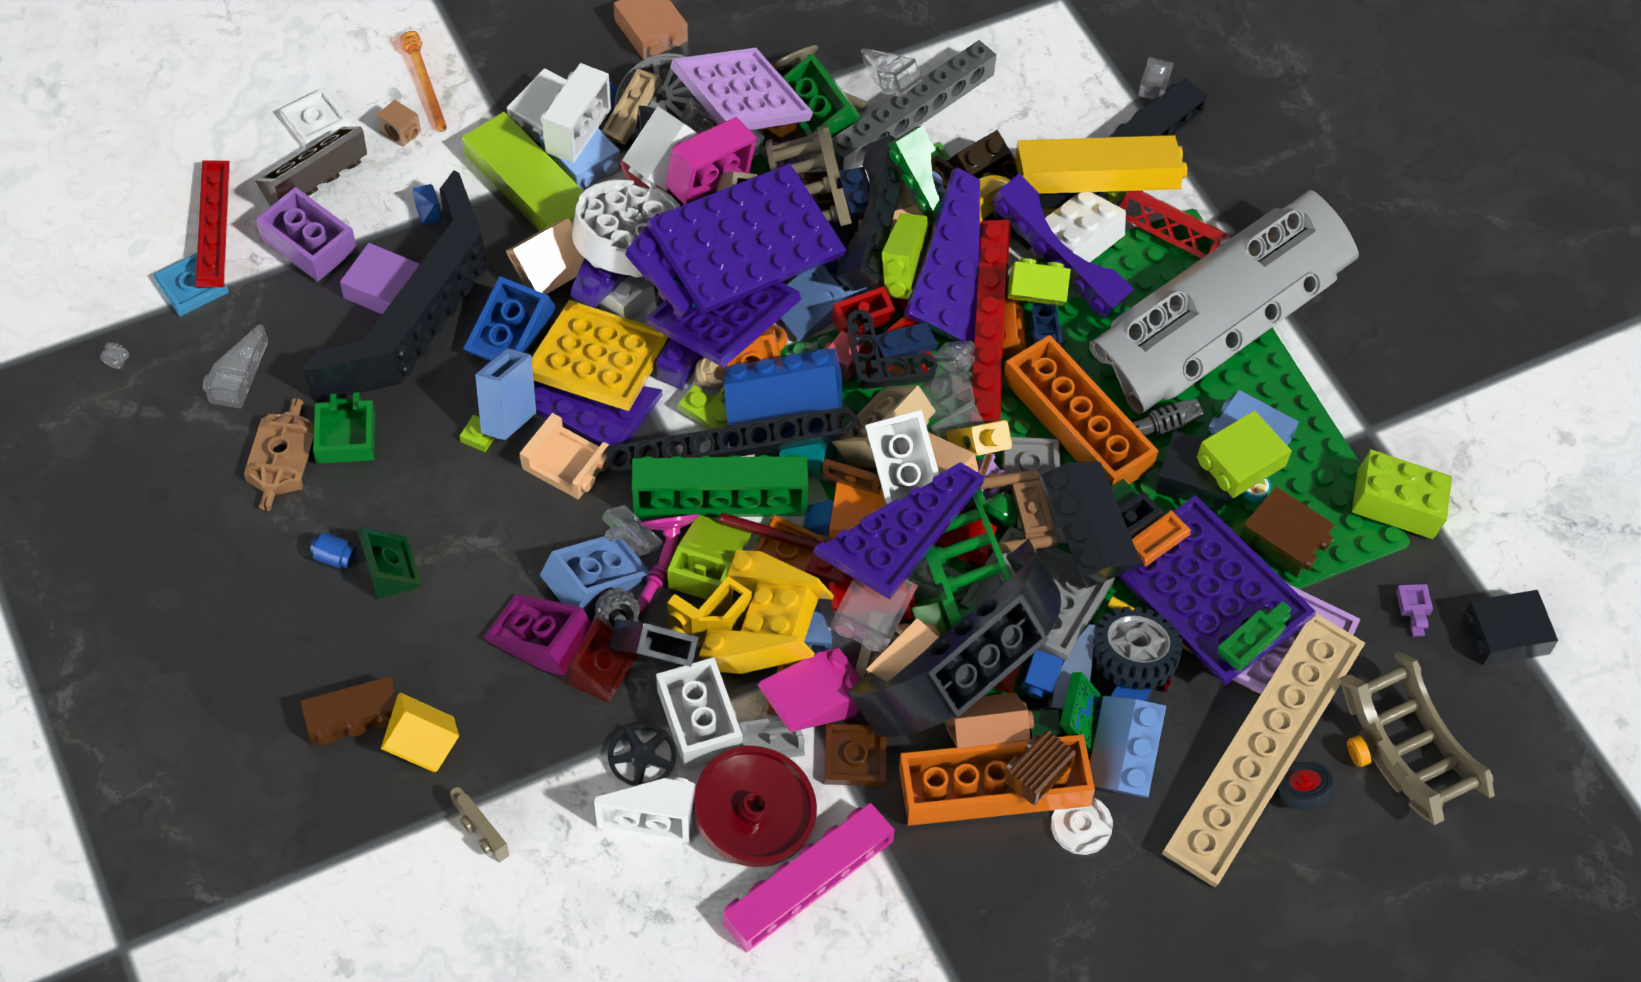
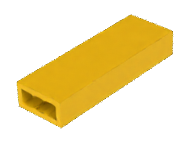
M1175 136L1017 140L1015 159L1017 173H1020L1039 194L1181 189L1182 179L1187 177V164L1182 162V146H1178Z

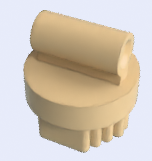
M705 357L698 360L695 367L696 375L692 383L699 388L703 386L705 388H713L724 382L725 367L723 368Z

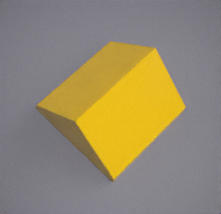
M399 693L381 749L435 773L459 737L455 719L447 713L403 693Z

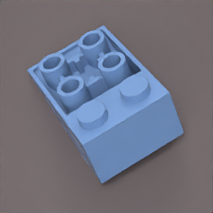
M840 258L803 272L787 284L800 292L801 300L785 313L780 320L798 342L833 323L831 314L834 303L867 292V287L852 291L835 277Z

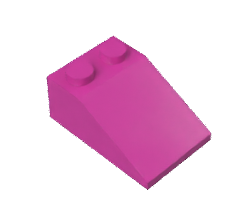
M840 648L814 654V657L804 659L760 681L758 684L789 732L852 718L859 712V708L847 691L858 683L861 678Z

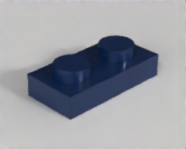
M927 322L876 336L880 358L927 353L936 350L937 346Z

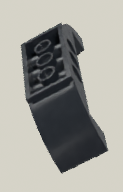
M1027 539L1006 557L1016 574L891 680L886 682L869 672L847 691L877 736H906L937 726L953 717L958 718L1048 641L1047 636L1054 627L1060 613L1061 593L1030 539Z

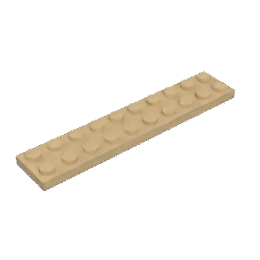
M1317 613L1314 618L1304 625L1162 852L1164 856L1211 886L1217 887L1340 686V679L1346 676L1365 642Z

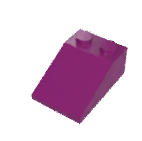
M515 594L483 638L490 644L542 671L565 676L595 634L596 629L582 607Z

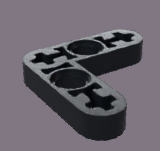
M855 310L850 313L847 320V334L855 377L860 386L864 388H878L923 383L934 378L937 371V361L932 355L922 353L880 358L871 315L864 310ZM856 320H860L864 324L862 335H859L858 324H855ZM866 343L872 348V352L861 354L857 351L856 347L859 344ZM870 362L869 369L870 373L873 374V378H868L867 374H864L865 363ZM909 364L912 365V366H911V370H913V373H912V374H909V372H910V366H909ZM920 364H925L926 368H929L928 372H924L920 368ZM898 365L903 368L904 374L899 377L893 376L889 372V368Z

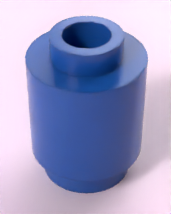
M323 532L320 537L316 536L313 539L310 552L313 553V559L338 569L343 567L349 569L355 559L357 547L351 545V542Z

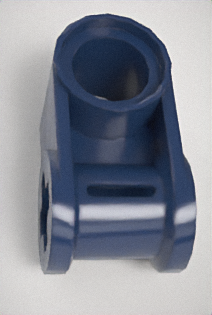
M1034 302L1029 323L1031 346L1051 335L1062 347V331L1059 326L1056 305Z

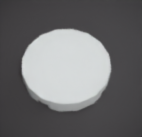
M1093 798L1091 806L1054 810L1051 818V830L1055 840L1062 848L1074 854L1088 855L1098 852L1108 843L1112 835L1113 819L1109 809L1095 798Z

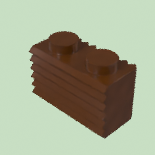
M1049 730L1041 737L1038 735L1032 737L1025 747V754L1021 758L1017 755L1013 757L1005 768L1007 771L1005 783L1034 806L1073 766L1076 756L1074 749H1071L1070 746L1062 742L1060 738H1057Z

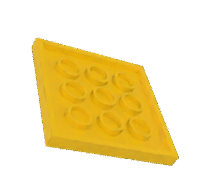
M569 300L532 357L533 380L629 411L671 338L646 324Z

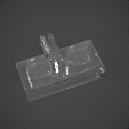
M625 505L606 510L601 518L610 527L605 533L606 539H609V542L623 539L630 549L639 556L658 551L663 542L649 528L641 526L642 521Z

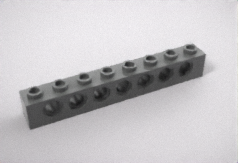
M980 40L976 41L833 137L832 142L838 170L860 167L863 165L867 144L891 135L898 138L914 127H919L994 75L997 54Z

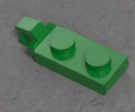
M1282 601L1271 612L1267 609L1264 611L1259 610L1217 648V653L1240 672L1286 629L1284 623L1291 617L1290 612L1292 609Z

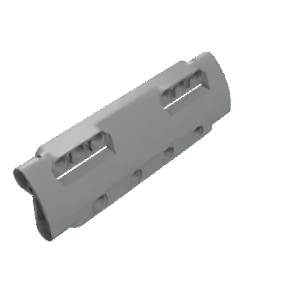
M1308 190L1284 208L1271 210L1117 317L1112 322L1110 329L1090 342V350L1099 362L1112 364L1129 406L1136 413L1142 414L1160 400L1171 399L1183 392L1333 284L1338 278L1336 274L1358 259V249L1349 230L1333 208L1315 191ZM1304 228H1307L1305 231H1303L1302 233H1300L1299 235H1297L1295 238H1293L1292 240H1290L1289 242H1287L1285 245H1283V246L1280 247L1278 250H1276L1275 252H1273L1272 254H1270L1268 257H1266L1265 259H1263V260L1260 261V262H1257V261H1259L1260 259H1262L1264 256H1266L1267 254H1269L1271 251H1273L1274 249H1276L1277 247H1279L1281 244H1283L1284 242H1286L1287 240H1289L1291 237H1293L1294 235H1296L1297 233H1299L1301 230H1303ZM1190 310L1187 314H1185L1184 316H1182L1181 318H1179L1177 321H1175L1174 323H1172L1170 326H1168L1167 328H1165L1164 330H1162L1160 333H1158L1157 335H1155L1154 337H1152L1150 340H1148L1147 342H1145L1143 345H1141L1140 347L1138 346L1139 344H1141L1142 342H1144L1146 339H1148L1149 337H1151L1153 334H1155L1156 332H1158L1159 330H1161L1163 327H1165L1166 325H1168L1169 323H1171L1173 320H1175L1176 318H1178L1179 316H1181L1183 313H1185L1186 311Z

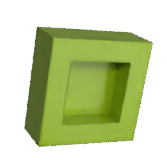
M475 415L472 416L460 434V442L483 452L487 451L494 440L493 436L481 433L480 417Z

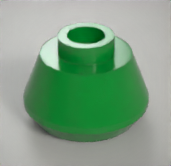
M1001 492V494L995 493L986 500L987 505L983 506L989 521L1005 529L1015 526L1018 512L1014 497L1006 492Z

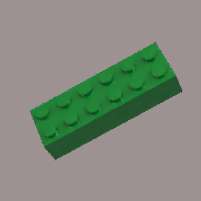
M733 455L729 457L701 456L699 458H683L680 456L670 458H653L649 456L632 458L634 518H672L694 514L705 517H718L721 513L737 517L805 516L808 502L807 456L788 455L786 457H770L760 455L757 457H740Z

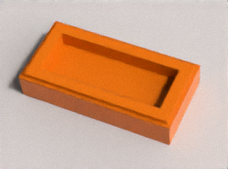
M1172 510L1132 538L1141 563L1145 567L1189 536L1191 529Z

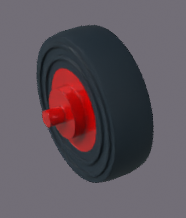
M1315 762L1294 763L1289 767L1278 785V793L1283 803L1290 808L1302 811L1315 810L1326 805L1331 800L1334 793L1333 777L1330 771L1321 764Z

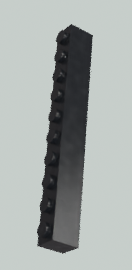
M1183 78L1177 84L1173 83L1162 96L1155 97L1144 110H1138L1126 124H1120L1109 137L1174 136L1204 112L1208 94L1187 78ZM1079 192L1039 194L1044 217L1046 218ZM1092 192V193H1094V194H1096V195H1099L1101 192ZM1010 225V236L1027 250L1031 249L1032 246L1022 236H1019Z

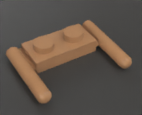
M1039 470L985 477L984 483L980 487L981 489L1012 485V493L1024 539L999 542L998 545L1002 554L1012 553L1027 539H1030L1035 549L1058 545Z

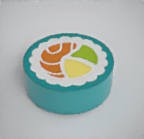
M1266 478L1243 492L1242 495L1251 502H1262L1270 493L1271 482Z

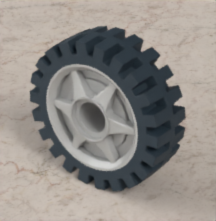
M1123 607L1122 612L1118 608L1114 609L1111 614L1106 613L1103 619L1100 618L1097 623L1093 640L1092 662L1096 663V669L1099 672L1104 670L1103 676L1106 679H1110L1113 676L1114 684L1120 685L1121 682H1125V688L1131 689L1133 684L1136 685L1137 690H1144L1145 685L1148 686L1149 690L1156 688L1157 684L1162 686L1167 680L1170 681L1175 674L1182 653V638L1179 637L1180 633L1177 628L1173 629L1172 622L1167 621L1164 623V616L1158 614L1154 617V611L1147 609L1146 613H1142L1141 607H1135L1134 612H1131L1130 607Z

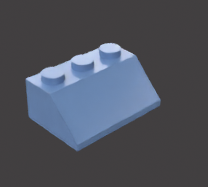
M1103 696L1090 759L1094 788L1143 799L1148 798L1164 721L1165 705L1137 699Z

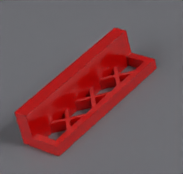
M1127 191L1120 205V208L1126 210L1131 199L1140 203L1143 214L1136 217L1126 214V221L1200 258H1204L1207 254L1199 251L1196 239L1206 236L1214 240L1209 251L1211 253L1221 243L1224 244L1229 236L1228 233L1144 191ZM1146 207L1152 209L1153 211L1147 212ZM1156 213L1162 214L1167 226L1159 229L1153 228L1149 216ZM1145 218L1146 224L1138 219ZM1169 218L1176 221V223L1170 224ZM1182 224L1187 227L1190 238L1179 241L1175 239L1172 228ZM1167 229H1168L1169 235H1167V234H1165V233H1163V232H1161V231H1164V230H1167ZM1193 230L1196 231V232H1198V233H1200V234L1194 236ZM1192 241L1193 247L1185 243Z

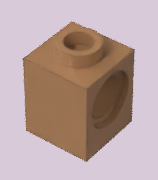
M395 99L377 114L380 132L402 147L411 140H414L421 132L418 114Z

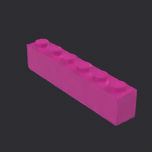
M871 803L863 809L861 807L856 808L848 815L847 821L839 827L837 825L830 827L824 833L823 839L815 845L813 843L806 845L799 852V856L790 863L786 861L778 866L774 871V875L768 880H760L755 883L749 890V894L741 900L736 898L731 901L724 909L723 925L745 952H749L893 843L894 828Z

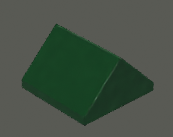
M363 527L358 530L377 600L417 589L422 585L407 537Z

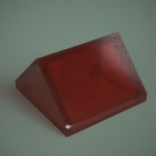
M595 618L566 666L569 686L605 702H611L637 655L609 648L613 630L600 618Z

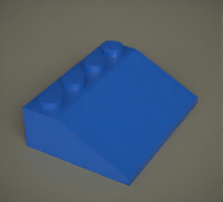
M835 348L819 349L813 352L791 354L784 357L726 366L724 390L727 426L842 407V370ZM842 420L839 425L840 429H842ZM816 422L812 426L811 432H821L824 423ZM787 427L783 437H792L795 433V427ZM761 431L756 435V443L766 440L767 431ZM733 436L729 439L730 447H735L739 442L738 436Z

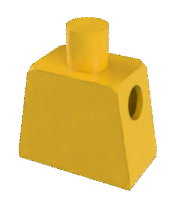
M1007 420L992 421L946 431L949 442L975 453V456L1012 448ZM966 436L970 438L971 446L966 447Z

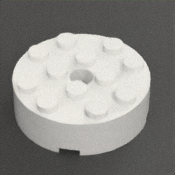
M611 180L595 184L580 195L576 205L572 229L573 243L579 253L594 267L618 274L642 277V274L625 255L628 247L647 226L648 219L654 217L657 213L662 214L678 208L680 204L668 193L657 187L653 189L649 186L648 189L635 186L634 181Z

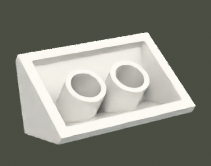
M922 410L865 425L886 505L896 499H903L909 495L911 490L916 487L922 488L932 482L935 476L939 475Z

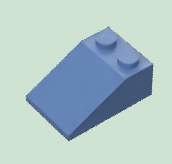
M617 532L552 551L540 576L561 603L582 607L584 612L588 613L595 611L596 601L604 592L617 587L628 591L646 580L650 571Z

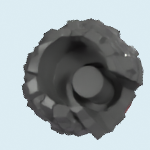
M619 587L612 588L604 592L596 601L594 621H596L599 628L603 629V634L613 632L616 619L638 622L640 606L631 592H627Z

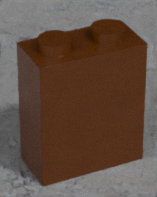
M1276 486L1244 524L1240 538L1247 545L1295 577H1298L1304 569L1309 571L1318 559L1316 554L1319 550L1324 552L1329 547L1334 538L1330 534L1335 524Z

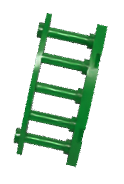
M981 488L972 496L962 510L973 506L975 509L958 515L945 532L981 520L986 533L945 548H941V546L935 548L933 545L925 555L936 585L942 583L945 591L939 595L951 628L978 606L976 605L965 610L964 607L958 609L953 597V593L958 592L957 588L1002 573L1005 582L1011 578L983 506L987 505ZM988 544L991 545L997 562L955 577L945 575L942 564L947 563V559Z

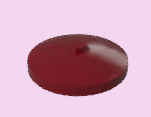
M742 746L727 750L716 756L705 767L696 783L693 802V816L696 826L705 842L716 853L736 864L748 867H767L782 863L794 856L804 846L814 828L817 802L811 782L794 761L778 751L761 746Z

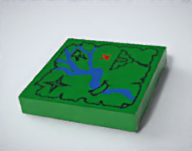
M1072 672L1060 726L1069 736L1084 734L1088 756H1091L1103 697L1082 672Z

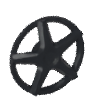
M647 723L626 725L615 735L608 749V763L613 774L619 780L631 786H638L666 778L673 770L677 758L675 743L667 730ZM650 730L658 734L648 742L643 743L634 731ZM626 736L631 750L613 756L617 743L622 737ZM664 739L668 742L671 749V761L655 753L656 748ZM631 762L634 766V781L621 775L615 764ZM651 765L666 769L658 778L643 782L645 770Z

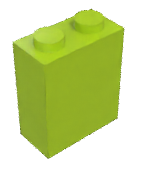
M900 213L882 251L884 282L889 297L909 299L929 240L927 216Z
M1254 410L1202 441L1197 458L1202 468L1208 470L1215 477L1220 488L1227 491L1232 498H1235L1287 465L1292 450Z

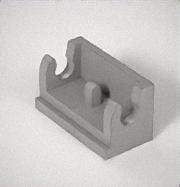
M780 717L740 722L743 746L769 748L784 754L788 758L805 756V740L802 730L789 732Z

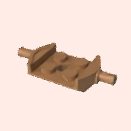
M296 398L292 399L289 412L285 411L284 414H268L262 418L256 433L244 476L246 482L263 491L259 508L264 511L265 509L267 511L271 510L276 495L303 489L302 477L314 440V424L309 419L300 416L304 404L301 399H297V402ZM283 444L287 446L283 452L276 453L272 451L278 445Z

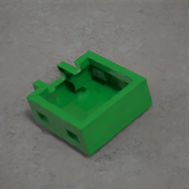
M357 392L353 393V398L337 399L336 394H330V403H315L313 452L317 463L375 460V409L372 400L361 401L360 394Z

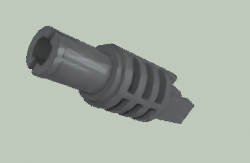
M1197 399L1187 400L1150 411L1146 418L1132 423L1144 436L1151 433L1161 435L1184 427L1201 418L1203 411Z

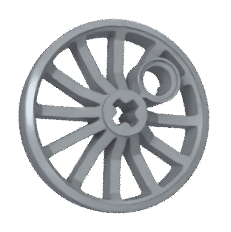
M660 54L641 61L624 76L615 95L616 107L637 69L659 75L662 80L647 105L648 107L656 109L659 106L672 116L677 117L695 132L702 127L709 116L707 110L698 100L688 98L694 95L679 78L677 79L678 76L670 68L673 59L686 57L679 54ZM670 68L664 82L662 69ZM686 108L695 110V112L688 118L680 110ZM633 130L632 134L630 135V138H631L632 140H633V136H634V130Z

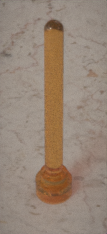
M416 31L405 32L400 37L402 48L411 55L436 128L439 132H444L447 129V125L420 53L422 40Z

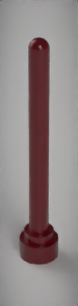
M721 513L718 516L720 524L814 551L815 546L822 543L815 539L727 513Z

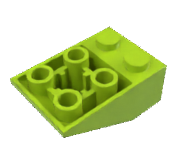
M1021 258L1019 262L1015 261L1008 270L1007 297L1013 300L1063 306L1067 302L1071 269L1064 268L1062 263L1048 262L1046 266L1036 264V260Z
M699 515V518L693 521L675 551L667 571L668 588L708 600L728 577L727 575L736 550H746L752 533L720 524L718 520Z

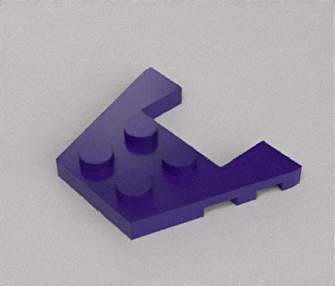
M646 226L628 247L625 255L642 276L656 286L659 290L658 294L664 302L667 300L672 305L675 315L682 319L693 305L694 300L685 288L674 282L678 275Z

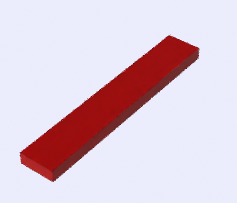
M202 160L196 287L225 288L230 161Z

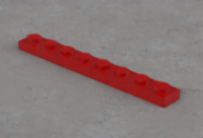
M1009 220L981 221L970 420L972 425L1001 420L1010 239Z

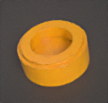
M1358 735L1348 739L1347 749L1354 764L1358 767L1370 764L1371 755L1363 738Z

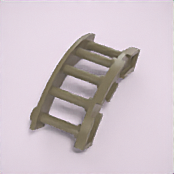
M828 124L817 126L818 131L813 132L814 135L773 145L772 139L766 140V145L762 146L765 161H769L771 171L778 169V161L815 151L822 153L818 154V158L791 165L797 174L819 168L821 170L827 169V177H823L822 181L807 184L805 187L810 195L827 191V193L832 192L835 205L830 206V210L822 211L827 221H840L841 227L852 224L843 188H837L835 178L840 177Z
M1399 651L1395 653L1397 669L1367 683L1350 674L1341 678L1340 682L1351 715H1357L1363 728L1358 733L1365 741L1373 761L1397 793L1403 791L1411 800L1409 806L1433 825L1444 821L1443 803L1475 788L1489 798L1495 796L1492 784L1494 779L1490 769L1474 759L1457 742L1443 723L1424 685L1418 660ZM1402 680L1409 700L1377 715L1371 698L1372 694ZM1415 711L1426 731L1397 745L1392 744L1383 726ZM1433 741L1445 759L1416 773L1413 772L1401 756ZM1453 768L1463 778V780L1439 792L1434 791L1424 783Z

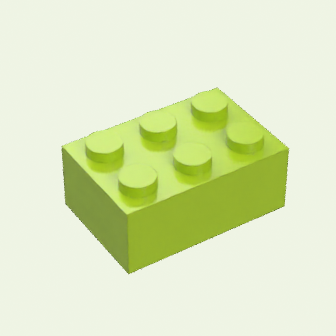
M1370 449L1358 468L1352 513L1434 539L1447 521L1452 476Z

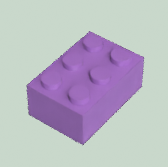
M294 187L256 218L261 239L317 282L357 249L353 229L297 187Z

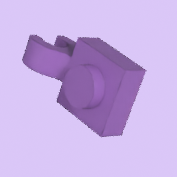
M1398 585L1396 594L1401 616H1410V629L1413 637L1425 636L1424 628L1429 627L1426 615H1431L1433 610L1428 585Z

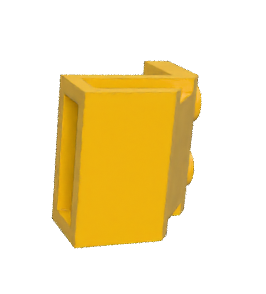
M728 576L699 610L674 594L667 602L669 629L699 637L697 646L703 644L708 629L741 631L752 600V591ZM733 589L742 594L734 604Z

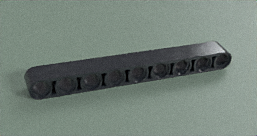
M840 407L613 446L608 451L606 461L609 467L619 474L632 475V458L645 457L649 450H655L654 458L673 457L672 451L678 445L683 446V451L679 455L683 458H699L701 456L729 457L733 455L741 457L850 439L859 433L861 422L851 409ZM845 417H851V426L846 429H840L841 420ZM816 422H823L824 427L822 431L813 434L811 432L812 426ZM794 426V435L788 439L784 438L783 433L785 429ZM761 431H767L766 440L762 443H756V435ZM733 436H738V444L733 448H728V440ZM710 440V449L707 452L701 453V444L704 441ZM627 454V462L623 466H618L617 461L619 457Z

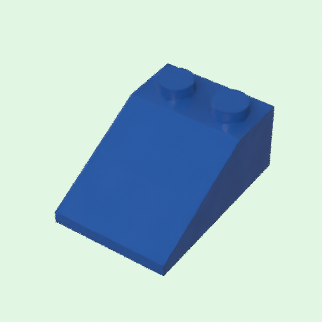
M499 276L463 350L488 361L494 360L507 348L527 353L544 332L556 306L548 295Z

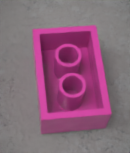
M736 116L728 121L720 122L717 126L707 131L698 133L691 139L677 143L671 150L665 185L684 205L716 191L721 177L726 172L749 173L757 137Z

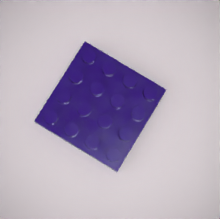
M779 282L704 314L700 312L698 307L694 308L691 306L682 319L675 315L673 312L674 308L666 300L645 319L649 327L724 368L801 300V296L798 290Z

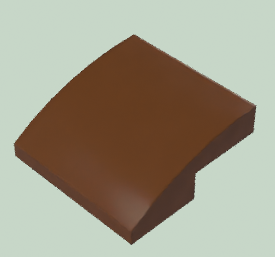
M827 458L823 462V478L826 479V483L837 486L838 482L878 494L881 483L877 473Z

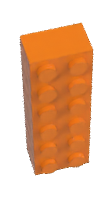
M1051 335L1006 361L1003 381L1053 436L1059 439V442L1078 463L1101 462L1110 486L1122 478L1128 484H1131L1153 470L1158 450Z
M1084 734L1057 737L1070 746L1071 749L1075 750L1074 764L1035 806L1005 783L1007 775L1006 766L1016 755L1021 758L1025 754V747L1030 740L901 753L899 772L908 826L1091 806L1095 788Z

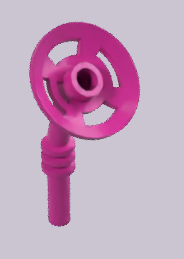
M698 514L641 522V526L663 531L666 541L658 564L653 566L649 576L646 578L647 584L637 599L640 606L639 614H643L657 588H661L668 577L667 571L678 541L680 528L699 518Z

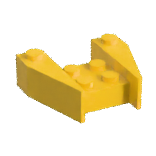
M736 550L727 576L754 593L741 631L708 629L699 656L703 660L714 657L719 672L735 674L748 673L814 657L815 653L804 643L818 599L833 600L834 595L818 578L761 551Z

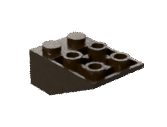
M998 129L947 160L949 163L978 179L985 176L998 175L1012 180L1018 175L1015 158ZM995 211L989 214L993 220L1003 219Z

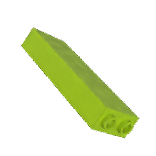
M505 112L461 137L465 156L539 231L561 219L568 218L574 222L576 205L584 191Z

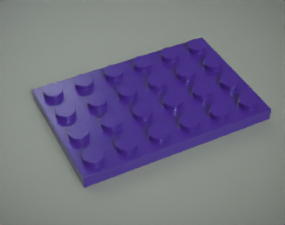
M791 164L652 217L647 222V227L702 314L840 258L846 252L844 245Z
M1195 495L1173 511L1191 529L1190 535L1145 567L1142 564V567L1117 577L1150 610L1154 611L1153 613L1156 616L1158 614L1164 616V623L1167 621L1172 622L1173 629L1177 628L1180 633L1179 637L1182 638V643L1226 685L1314 618L1316 611ZM1283 601L1292 609L1290 612L1291 617L1284 623L1286 629L1263 652L1238 672L1217 653V648L1259 610L1264 611L1267 609L1271 612Z

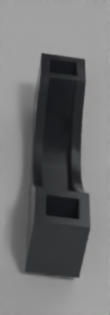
M892 135L867 144L862 166L867 172L870 183L868 206L856 234L845 248L844 256L840 257L835 276L852 291L876 285L879 281L883 264L882 251L889 238L902 175L904 174L899 164L896 165L889 155L890 148L888 143L896 139Z

